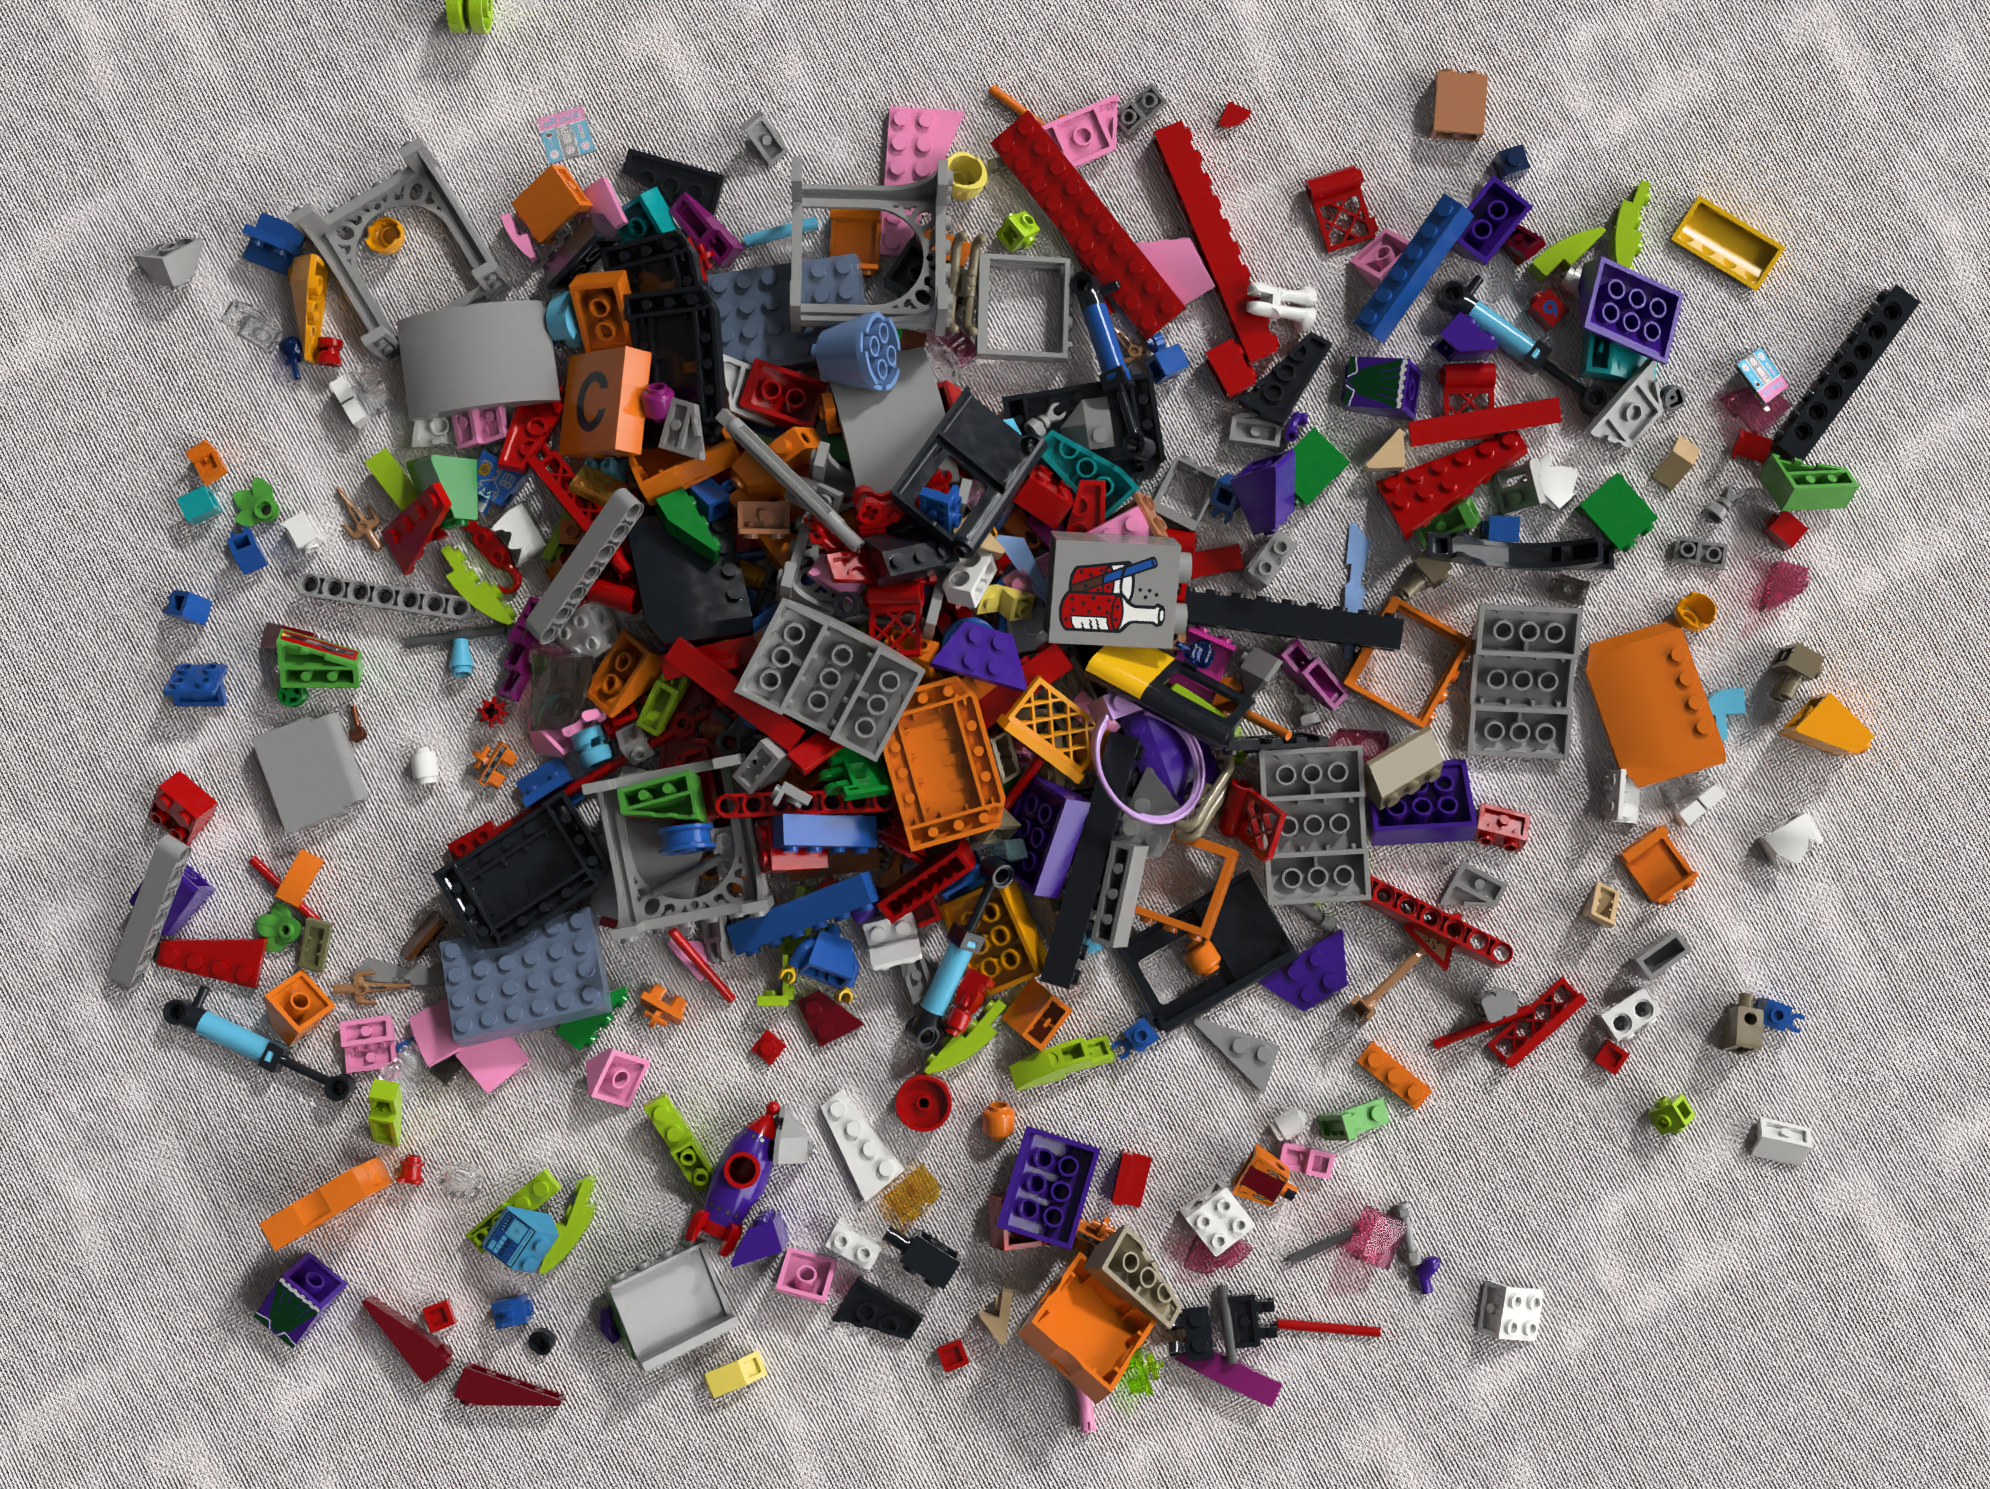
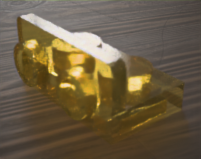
M585 464L569 484L570 492L602 507L605 506L613 493L618 489L626 488L628 491L630 489V485L625 484L623 481Z
M921 1163L883 1198L898 1214L902 1223L907 1219L912 1222L922 1213L920 1208L925 1203L931 1205L941 1196L939 1191L942 1189V1185L926 1166Z

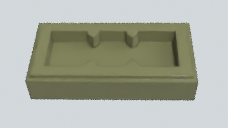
M312 917L306 919L297 967L320 973L325 970L333 923Z

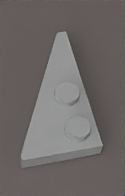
M1196 1017L1193 1023L1260 1091L1265 1092L1280 1045Z

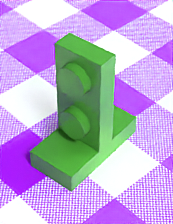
M1469 495L1444 514L1439 513L1430 520L1429 525L1424 528L1420 527L1415 532L1425 549L1427 532L1453 533L1467 527L1471 529L1479 524L1481 516Z
M1376 1098L1335 1113L1317 1115L1323 1140L1349 1141L1358 1138L1357 1134L1390 1123L1383 1098Z

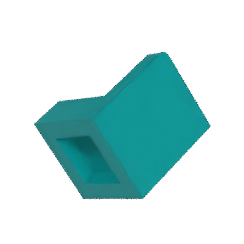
M202 486L177 498L186 521L191 524L197 525L222 513L212 489Z

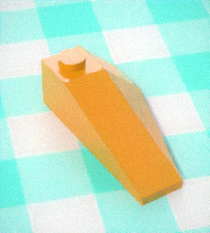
M316 254L293 257V264L288 269V278L292 290L304 360L311 365L317 366L315 363L316 355L319 353L317 340L318 337H321L330 268Z

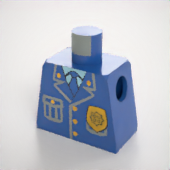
M485 450L482 451L477 463L478 512L486 515L492 503L504 509L530 478L525 473L499 469V458Z

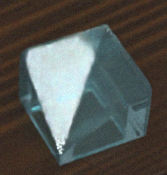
M1022 838L1004 840L989 847L990 852L1009 862L1028 858L1025 842Z

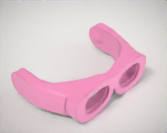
M599 707L584 711L580 715V720L561 730V735L564 738H570L579 731L603 722L606 719V714Z

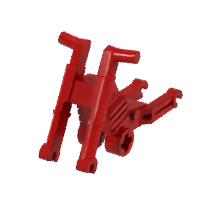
M938 468L925 487L939 490L948 495V483L952 480V474L950 470H947L946 475L941 477L943 474L941 469ZM861 485L852 492V501L856 508V511H854L855 532L861 539L886 533L887 525L897 522L902 516L907 514L891 501L889 497L890 490L884 493H876L870 486ZM861 495H867V497L861 499ZM918 496L915 500V505L920 509ZM812 514L813 519H808L806 516L803 517L805 526L818 534L808 533L812 543L819 544L829 554L850 550Z

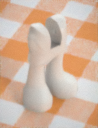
M1254 282L1248 285L1247 294L1252 297H1259L1261 301L1246 303V312L1275 320L1278 318L1293 320L1295 330L1300 333H1308L1311 330L1316 318V310L1311 307L1317 303V293L1313 286H1302L1299 290H1287L1282 287L1270 286L1264 282ZM1280 302L1296 303L1301 308L1280 305Z

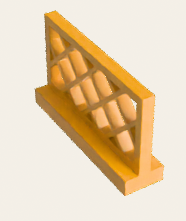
M1036 675L1006 715L1001 714L996 722L1043 759L1079 784L1084 778V775L1081 773L1092 760L1091 748L1089 749L1088 730H1093L1096 724L1092 716ZM1041 684L1046 689V698L1034 700L1033 692ZM1063 701L1065 712L1052 714V702ZM1047 703V715L1035 718L1034 706ZM1029 707L1030 719L1019 720L1015 717L1021 708ZM1082 715L1083 726L1071 728L1070 716ZM1065 718L1066 729L1054 731L1053 720ZM1048 721L1049 733L1037 734L1036 723ZM1107 728L1103 734L1100 749L1108 740L1110 730ZM1083 731L1084 743L1072 745L1071 734ZM1066 735L1067 746L1056 748L1054 737ZM1084 749L1085 756L1077 764L1073 761L1072 751Z

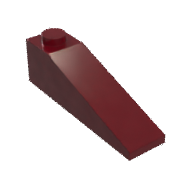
M370 1295L361 1302L424 1384L455 1360L452 1357L453 1352L445 1342L442 1343L437 1337L374 1295Z
M469 1362L463 1368L454 1397L460 1399V1403L467 1406H560L564 1402L566 1395Z

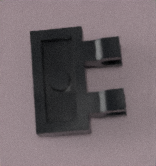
M1255 1293L1229 1295L1236 1349L1259 1347L1260 1338L1278 1337L1276 1323L1258 1326L1257 1319L1258 1312H1275L1273 1297L1255 1300Z
M1208 1306L1182 1309L1183 1316H1178L1172 1328L1167 1329V1332L1185 1329L1186 1342H1168L1170 1357L1188 1355L1189 1363L1215 1360Z

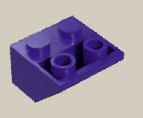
M1460 312L1440 333L1431 346L1449 362L1486 360L1499 345L1495 343L1496 339L1492 334L1487 331L1483 332L1476 326V321L1470 315H1464Z

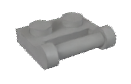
M1536 458L1528 459L1524 464L1499 470L1492 475L1502 515L1546 502L1539 476L1540 463ZM1526 474L1527 481L1507 486L1508 479Z

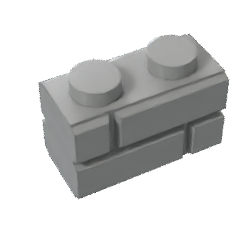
M1497 986L1486 990V993L1476 994L1471 999L1478 1018L1489 1023H1494L1503 1019V1017L1516 1014L1518 1010L1516 1006L1519 1005L1518 998L1513 990L1510 991Z

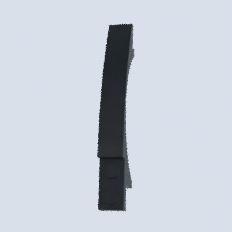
M1464 531L1426 533V559L1520 570L1556 572L1560 570H1614V548L1610 544H1603V537L1548 543H1510L1475 538L1467 535Z

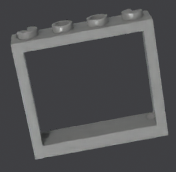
M980 253L975 322L978 333L975 335L974 359L1065 363L1068 356H1071L1072 341H1068V331H1072L1073 316H1069V307L1073 306L1074 299L1073 291H1069L1070 282L1074 276L1073 267H1070V258ZM990 268L1059 272L1057 353L987 349Z

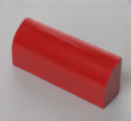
M966 838L954 840L928 858L926 864H919L883 889L879 897L880 900L876 905L891 924L973 870L975 856Z

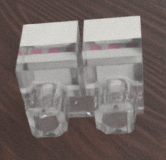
M372 367L362 372L355 369L329 383L350 421L359 429L367 425V421L376 415L384 414L385 412L382 408L393 401L385 388L375 393L372 392L370 387L381 381L377 372Z
M1698 771L1681 776L1685 782L1681 788L1673 780L1667 781L1659 788L1666 798L1663 803L1672 810L1676 816L1675 819L1681 826H1689L1703 815L1706 810H1709L1726 796L1705 772L1699 773Z

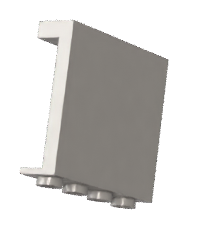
M696 1237L694 1242L685 1239L682 1241V1246L676 1249L672 1247L658 1253L659 1257L651 1261L649 1259L642 1260L635 1264L634 1269L628 1272L625 1270L619 1271L611 1276V1280L605 1282L637 1364L645 1373L740 1326L737 1317L731 1314L704 1246L707 1242L700 1237Z

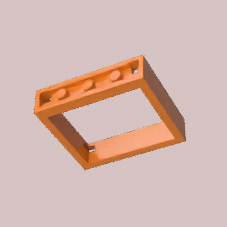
M1392 595L1387 600L1379 616H1383L1384 613H1395V611H1398L1458 645L1418 718L1356 684L1374 649L1360 648L1341 684L1345 689L1421 730L1425 726H1429L1434 720L1436 714L1433 711L1437 704L1442 705L1446 699L1448 692L1445 690L1449 682L1454 683L1459 676L1461 670L1458 669V666L1462 660L1466 661L1470 656V645L1473 640Z
M1175 829L1169 841L1225 859L1202 926L1200 928L1137 905L1134 915L1140 916L1139 921L1153 926L1154 922L1163 924L1162 929L1177 934L1178 930L1188 933L1187 938L1201 942L1202 938L1210 940L1240 853L1235 849L1203 838L1193 842L1178 841L1174 837L1175 832L1178 831Z

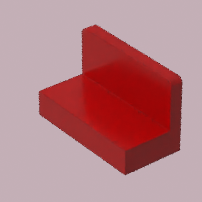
M1122 1150L1111 1195L1112 1204L1120 1206L1127 1204L1141 1207L1152 1160L1150 1156Z

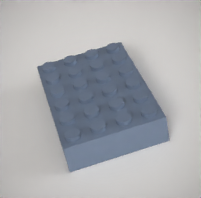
M856 253L802 261V303L866 305L861 260ZM791 263L707 275L708 290L720 310L723 354L749 365H752L754 358L792 371L818 367L817 360L812 357L811 348L813 344L817 343L819 334L828 328L801 327V333H791Z
M590 907L562 913L510 947L479 950L470 935L439 943L453 1040L462 1048L613 1012L597 916Z

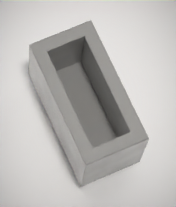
M1668 929L1629 957L1628 960L1643 980L1652 981L1692 952V949L1678 930Z

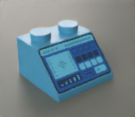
M506 1205L481 1244L484 1249L510 1269L534 1273L559 1234L551 1214Z

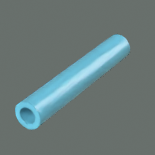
M816 216L803 219L802 233L819 229ZM792 223L744 235L746 248L792 236Z

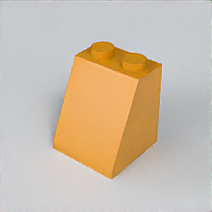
M1831 693L1813 696L1778 731L1781 736L1838 757L1863 754L1870 748V741L1875 737Z

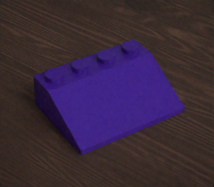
M1603 256L1584 263L1578 284L1581 328L1662 365H1666L1684 294Z
M1144 711L1121 719L1119 724L1123 735L1142 740V746L1145 747L1143 759L1141 762L1138 761L1136 765L1140 780L1147 767L1153 768L1155 774L1170 791L1174 800L1180 806H1183L1185 803L1183 798L1185 795H1189L1188 790L1190 787H1193L1194 764L1190 750L1182 736L1164 722L1144 715ZM1197 739L1205 763V782L1213 785L1220 773L1209 744Z
M1466 759L1445 760L1441 775L1437 780L1431 783L1429 781L1426 782L1414 794H1406L1401 797L1392 807L1386 806L1379 811L1366 795L1371 846L1472 841L1474 839L1477 820Z
M1034 775L1015 801L1011 815L1021 824V827L1006 844L1000 845L997 857L1013 868V880L1035 896L1059 898L1091 802L1071 790Z
M1026 1126L996 1227L1070 1251L1101 1149Z

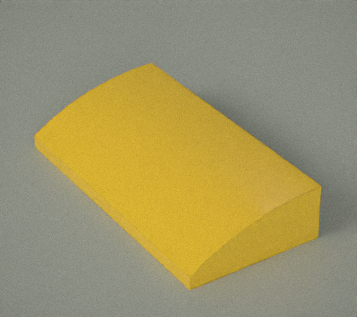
M1700 195L1695 197L1670 239L1756 292L1786 248Z

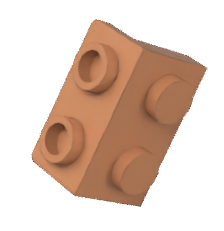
M738 501V534H743V538L746 539L759 538V534H769L770 539H784V534H790V501Z

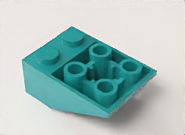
M1584 330L1578 377L1626 383L1645 360L1649 358ZM1657 362L1656 367L1653 368L1654 378L1656 376Z

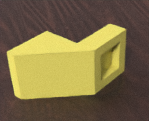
M998 584L989 585L976 609L972 608L971 610L976 614L999 612L1008 621L1029 619L1035 595Z
M758 1350L702 1374L711 1399L746 1386L768 1375Z

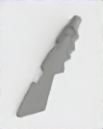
M369 958L350 975L353 979L358 971L374 970L375 975L365 976L363 979L366 981L392 983V978L410 980L412 985L428 986L445 984L441 965L430 968L419 963L416 967L410 969L374 958Z

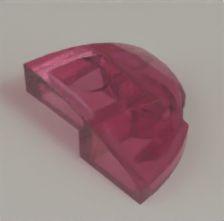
M1750 387L1734 390L1719 399L1735 418L1739 417L1750 431L1756 435L1791 406L1779 394L1766 403L1757 390Z
M1196 1234L1184 1260L1183 1267L1199 1273H1214V1268L1224 1265L1231 1268L1245 1259L1252 1251L1253 1246L1240 1238L1216 1257L1199 1235Z

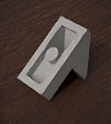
M760 110L740 126L747 135V141L770 167L789 152L782 139Z

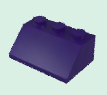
M1493 175L1467 207L1474 217L1451 250L1462 258L1486 266L1533 206Z
M773 1208L758 1213L759 1215L756 1216V1219L753 1220V1223L748 1228L731 1261L732 1268L783 1252L790 1239L781 1210L774 1212Z

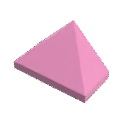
M545 708L526 721L535 754L562 758L574 749L570 738H564L561 735V730L564 727Z
M673 940L666 943L700 982L706 979ZM687 940L708 964L704 941Z

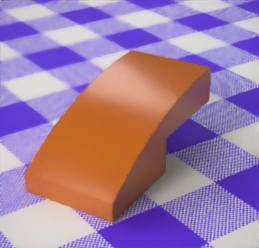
M301 849L275 894V898L298 909L322 868L324 860Z

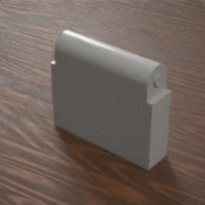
M338 713L328 714L317 719L308 716L251 738L286 834H295L350 813L349 807L370 799Z

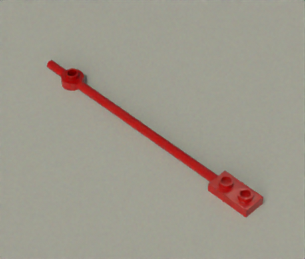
M713 702L692 715L687 712L675 714L671 719L670 728L664 730L660 736L650 738L647 742L652 748H655L674 736L683 739L692 737L697 731V723L711 716L712 711L718 707L717 704ZM685 720V727L679 728V723ZM622 754L498 826L492 820L484 823L447 845L453 859L459 860L543 806V802L560 791L565 790L568 796H571L582 790V784L596 782L630 761Z

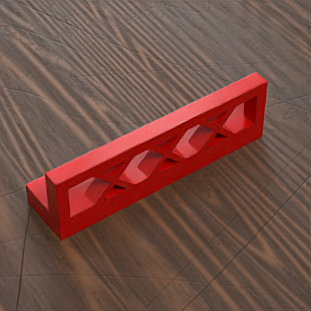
M556 450L541 461L534 454L526 460L532 471L585 534L592 525V515H599L603 506ZM557 460L560 464L559 474L550 473L545 467ZM563 479L575 482L573 491H564L561 487ZM577 497L589 499L588 509H582L576 505Z
M1560 977L1529 1005L1532 1010L1531 1018H1525L1526 1016L1511 1021L1486 1045L1507 1068L1512 1069L1588 1000L1581 993L1576 992L1563 977ZM1562 985L1571 996L1564 1002H1554V991ZM1550 996V1001H1544ZM1540 1004H1549V1015L1545 1019H1535V1010ZM1521 1021H1530V1032L1526 1036H1516L1517 1024ZM1512 1030V1035H1506ZM1502 1038H1511V1049L1503 1055L1496 1048L1495 1044Z

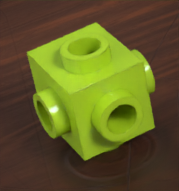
M1024 210L1016 215L1014 212L1009 214L1002 221L1003 225L995 235L1012 253L1022 247L1024 249L1029 248L1036 241L1035 235L1041 229L1035 223L1033 217Z
M1683 1093L1671 1098L1663 1096L1653 1103L1654 1107L1648 1112L1651 1123L1657 1128L1661 1136L1670 1132L1672 1135L1682 1132L1696 1116Z

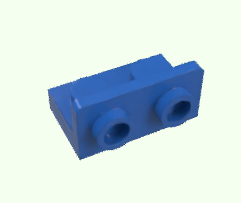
M953 484L948 495L939 490L923 487L919 493L920 510L935 520L950 534L954 528L960 526L962 521V513H960L962 497L959 496V486Z

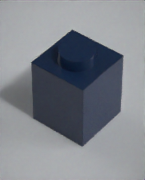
M1522 144L1498 151L1492 160L1497 177L1503 183L1524 177L1530 169Z

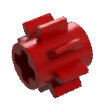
M493 696L492 702L482 699L484 704L482 709L478 708L476 710L483 716L479 721L484 723L488 720L490 728L495 727V722L505 725L504 717L510 716V713L504 709L508 703L504 701L498 704V697ZM489 710H498V715H489Z

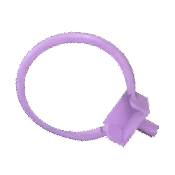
M1107 690L1108 694L1087 705L1096 724L1090 741L1091 755L1096 774L1103 789L1113 803L1123 812L1141 822L1163 825L1184 818L1197 805L1205 784V763L1196 737ZM1144 710V715L1164 722L1182 736L1193 759L1194 783L1190 796L1180 809L1162 816L1139 814L1124 805L1112 792L1104 777L1100 762V744L1107 728L1106 722L1109 719L1112 721Z

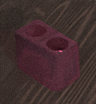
M1338 728L1334 732L1333 747H1336V742L1341 737L1351 739L1353 746L1361 745L1366 739L1375 740L1378 743V752L1371 757L1363 754V760H1371L1389 749V736L1384 731Z
M1367 1205L1361 1213L1346 1251L1353 1253L1349 1255L1357 1260L1389 1270L1407 1224Z

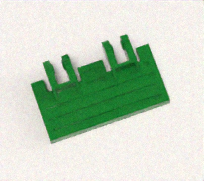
M812 727L804 728L806 731L802 738L807 740L818 730ZM845 746L826 759L830 769H824L818 774L822 782L836 781L825 785V794H841L843 801L888 795L893 790L880 757L875 762Z

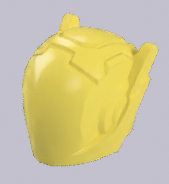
M957 152L945 159L948 160V170H953L951 198L958 201H967L975 198L982 192L987 182V171L979 157L967 152Z

